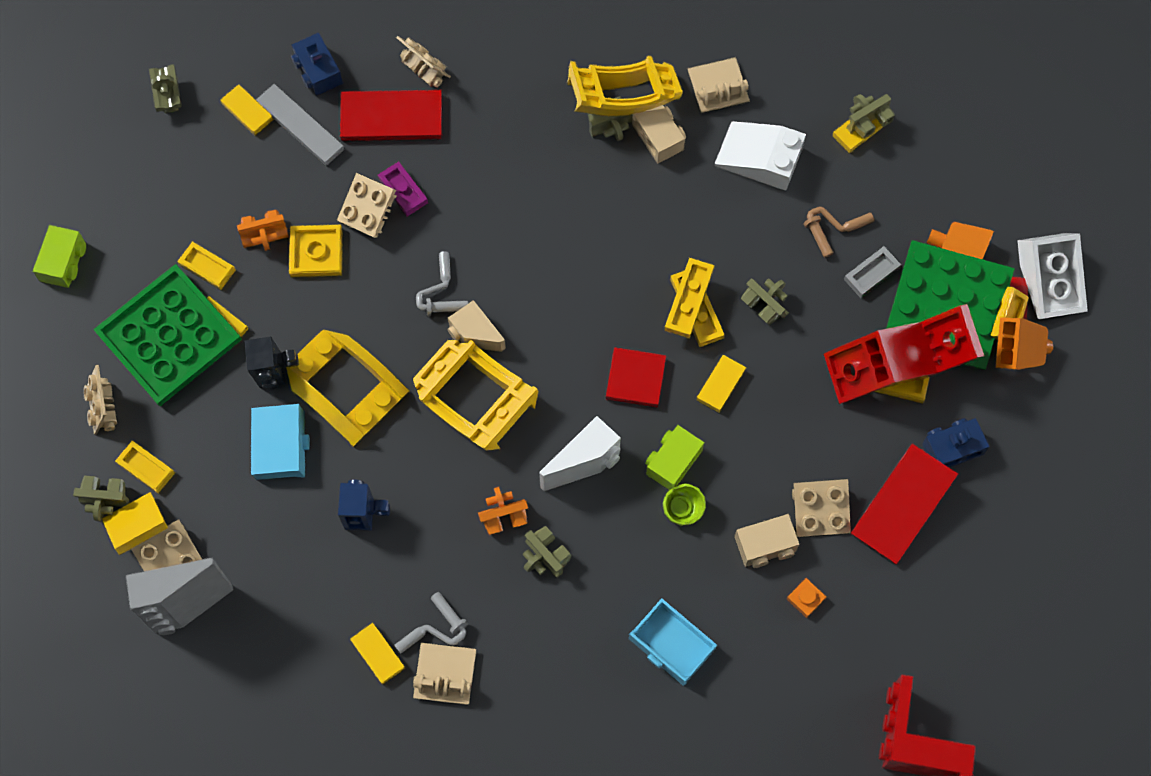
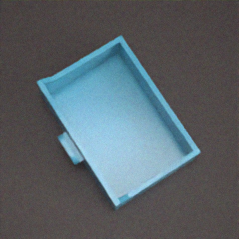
M299 404L251 408V475L256 480L295 476L305 477V450L310 449L309 434L305 435V411Z
M662 598L629 634V640L648 655L647 659L659 669L662 667L683 686L717 647V644Z

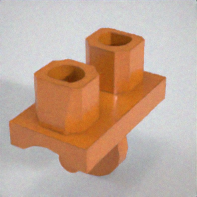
M276 209L267 211L265 218L255 220V217L252 216L243 217L241 224L237 225L244 248L263 244L264 250L267 251L270 250L269 242L289 237L283 214L280 215Z
M495 487V496L485 499L487 506L498 503V507L478 512L480 521L484 523L490 535L503 531L500 516L509 514L513 528L527 524L525 509H528V505L525 499L504 505V501L513 499L512 492L501 494L500 488Z

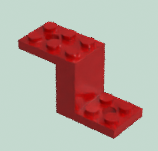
M967 304L960 305L922 322L875 331L824 353L839 404L849 402L882 388L925 379L984 356ZM951 332H952V333L954 334V336H955V344H954V345H953V344L951 343V341H950V334H951ZM852 365L855 369V376H853L851 373Z
M901 675L896 682L892 683V687H889L887 691L886 704H890V710L888 715L884 716L882 730L887 732L885 743H881L879 760H883L882 768L922 776H972L975 746L906 733L913 677Z

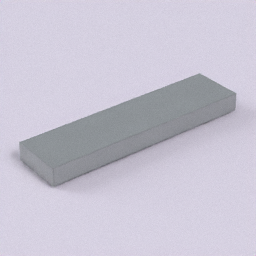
M275 84L256 99L272 115L274 120L325 166L344 150L343 145Z

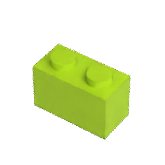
M49 225L33 268V273L40 282L66 288L70 287L71 281L75 280L78 273V261L86 251V242L80 232Z
M679 425L676 426L673 432L671 430L666 432L660 442L663 444L658 452L653 451L645 462L648 465L646 475L668 490L678 486L704 447L703 441Z

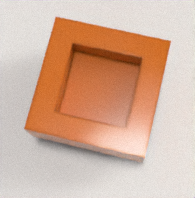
M807 578L787 597V600L806 618L826 599V596Z

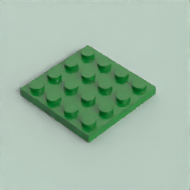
M912 240L886 329L922 322L955 307L967 304L984 356L964 363V365L986 370L995 339L991 336L992 329L1007 287L1010 286L1015 268ZM951 332V334H950V341H951V343L954 345V344H955V336H954V334Z
M176 264L93 329L159 407L242 340L240 335Z

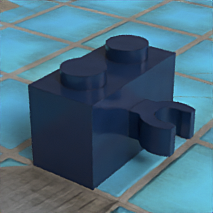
M319 32L292 44L294 55H291V59L297 70L302 69L304 74L301 77L307 89L312 88L317 96L343 84L340 71Z
M966 418L954 422L951 425L952 427L945 430L942 427L933 429L927 433L922 444L926 453L949 468L980 457L989 448L976 418L969 421Z
M349 480L348 483H340L338 516L344 530H372L373 514L389 516V501H374L368 484H364L361 480Z

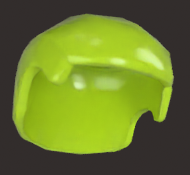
M681 484L670 489L663 500L664 514L670 522L680 526L697 522L706 509L705 496L699 488L690 484Z

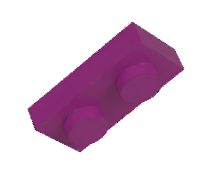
M399 161L378 174V179L383 185L396 190V198L394 200L407 217L428 204L426 196Z

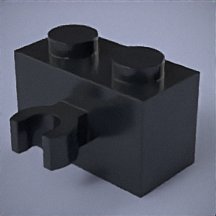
M271 336L245 340L247 371L259 388L275 389L278 385L286 384L284 367L299 365L298 354H295V350L281 352Z

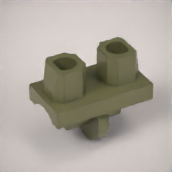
M174 64L161 69H149L156 111H163L164 113L178 111L182 105Z
M858 94L853 98L854 106L850 108L852 113L849 117L850 124L846 128L850 133L856 131L865 139L875 131L876 127L871 122L872 120L877 119L882 126L890 124L895 117L889 106L891 98L886 94L874 101L872 96L865 98L863 95Z
M588 113L589 132L592 138L604 133L606 138L614 135L615 139L619 141L623 139L622 131L629 129L628 123L632 122L633 114L603 116Z
M752 278L746 283L749 288L741 299L752 309L763 299L768 305L758 315L768 325H771L780 316L784 319L789 314L774 299L777 296L781 301H784L788 297L782 291L786 285L783 280L774 283L771 279H767L764 285L770 289L768 293Z
M84 476L80 488L74 489L73 496L78 497L80 503L86 504L85 512L93 513L94 521H102L104 514H113L114 508L111 506L124 507L129 504V499L125 495V482L122 479H109L107 491L99 490L101 481L99 478Z
M545 526L535 533L530 530L525 534V543L536 555L534 556L529 549L523 553V556L528 560L524 569L527 572L535 569L542 575L546 571L545 567L541 564L543 562L556 578L562 575L563 567L570 561L571 554L563 545L551 554L546 546L555 540L553 533Z

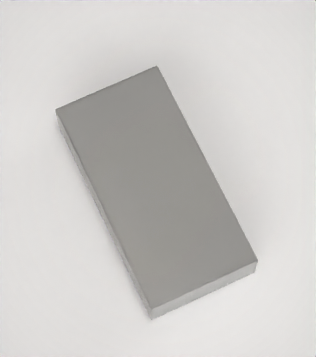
M883 246L845 275L844 281L862 298L899 270L901 264Z

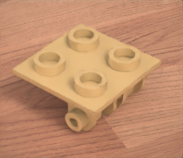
M399 36L396 37L409 48V50L406 49L401 53L402 62L412 69L414 73H418V76L431 87H439L442 83L441 78L443 75L448 78L451 77L444 71L446 66L437 58L429 55V51L422 45L414 42L409 37L406 40Z
M736 58L688 69L701 113L750 101L746 91L748 90L747 80L742 78Z
M356 173L337 221L377 238L378 233H382L381 229L385 222L383 218L386 220L388 218L384 216L385 212L391 211L387 207H391L394 198H396V190Z
M99 365L95 366L92 375L88 377V384L84 386V398L90 404V410L87 413L88 424L93 426L94 435H97L101 427H104L105 431H112L117 424L115 406L111 404L114 402L112 386L107 378H100Z
M848 479L794 483L792 498L795 501L797 537L851 533Z
M179 519L169 524L166 530L131 549L144 572L202 560Z
M421 643L417 675L414 677L413 688H415L413 698L469 705L476 649Z

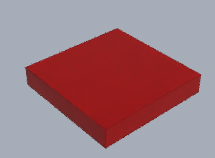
M614 347L606 400L658 407L666 355Z

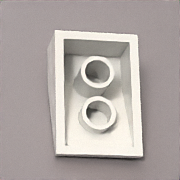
M731 122L715 166L786 191L801 154L806 134L777 125Z
M1063 233L1018 240L1020 267L1026 280L1037 318L1043 319L1086 312L1087 301L1080 234Z
M596 416L539 472L541 489L547 491L601 473L606 467L612 468L620 459L618 455L620 454L621 438Z

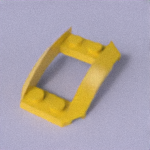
M647 56L645 61L625 66L589 65V68L586 69L577 67L575 62H570L567 85L573 86L577 99L576 112L603 116L631 115L657 108L679 99L682 95V89L673 66L665 62L663 64L654 63L651 56ZM650 81L654 94L638 98L612 99L604 98L602 90L636 86Z
M322 330L298 353V366L286 367L291 391L320 414L352 447L409 392L382 363L348 335L328 330ZM342 348L380 381L346 416L308 383Z
M447 340L413 378L420 401L451 427L486 451L500 449L497 444L529 406L535 409L539 392L536 387L529 386L521 378L497 363L472 340L468 343H459L458 340ZM466 360L506 390L476 425L467 421L435 396Z

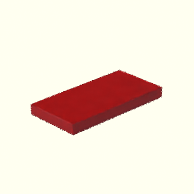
M442 91L341 92V141L442 139Z
M911 444L851 534L897 564L958 473L914 444Z

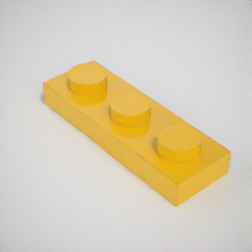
M689 258L664 331L690 339L714 270V265Z
M684 271L670 276L676 294ZM706 293L692 330L699 347L724 339V332Z

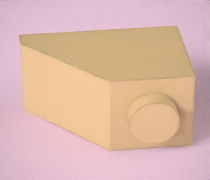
M474 300L448 317L450 327L448 332L454 340H460L461 343H468L472 340L480 349L502 352L506 349L505 339Z

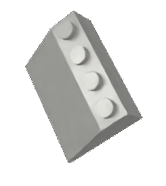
M213 558L126 575L130 609L159 635L175 633V629L183 628L233 591L231 582Z

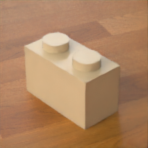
M662 105L645 112L633 114L632 125L657 164L684 150L685 132L681 126H676L673 121V115L667 106L664 107Z
M789 514L738 529L735 533V540L745 567L752 565L753 568H758L768 564V560L776 557L779 560L790 558L795 555L794 552L799 547Z

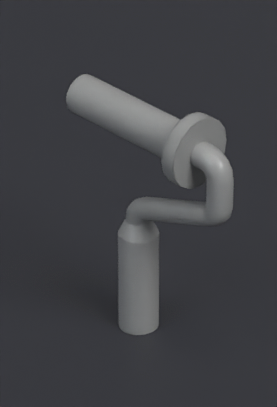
M448 252L439 253L440 279L443 283L422 290L416 295L417 307L420 310L427 311V317L431 316V312H456L468 304V301L431 302L430 298H426V304H423V296L442 290L449 285L451 273Z
M437 592L431 597V600L452 626L450 632L453 635H458L451 639L435 628L424 625L417 627L394 646L401 654L424 637L427 631L449 645H456L465 638V628L468 622L466 619L460 620L440 592Z

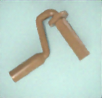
M817 207L807 213L808 220L803 224L805 228H810L823 257L827 258L833 254V251L819 225L821 221L820 216L814 215L821 213L841 232H850L873 223L874 217L871 213L850 220L842 226L825 208Z

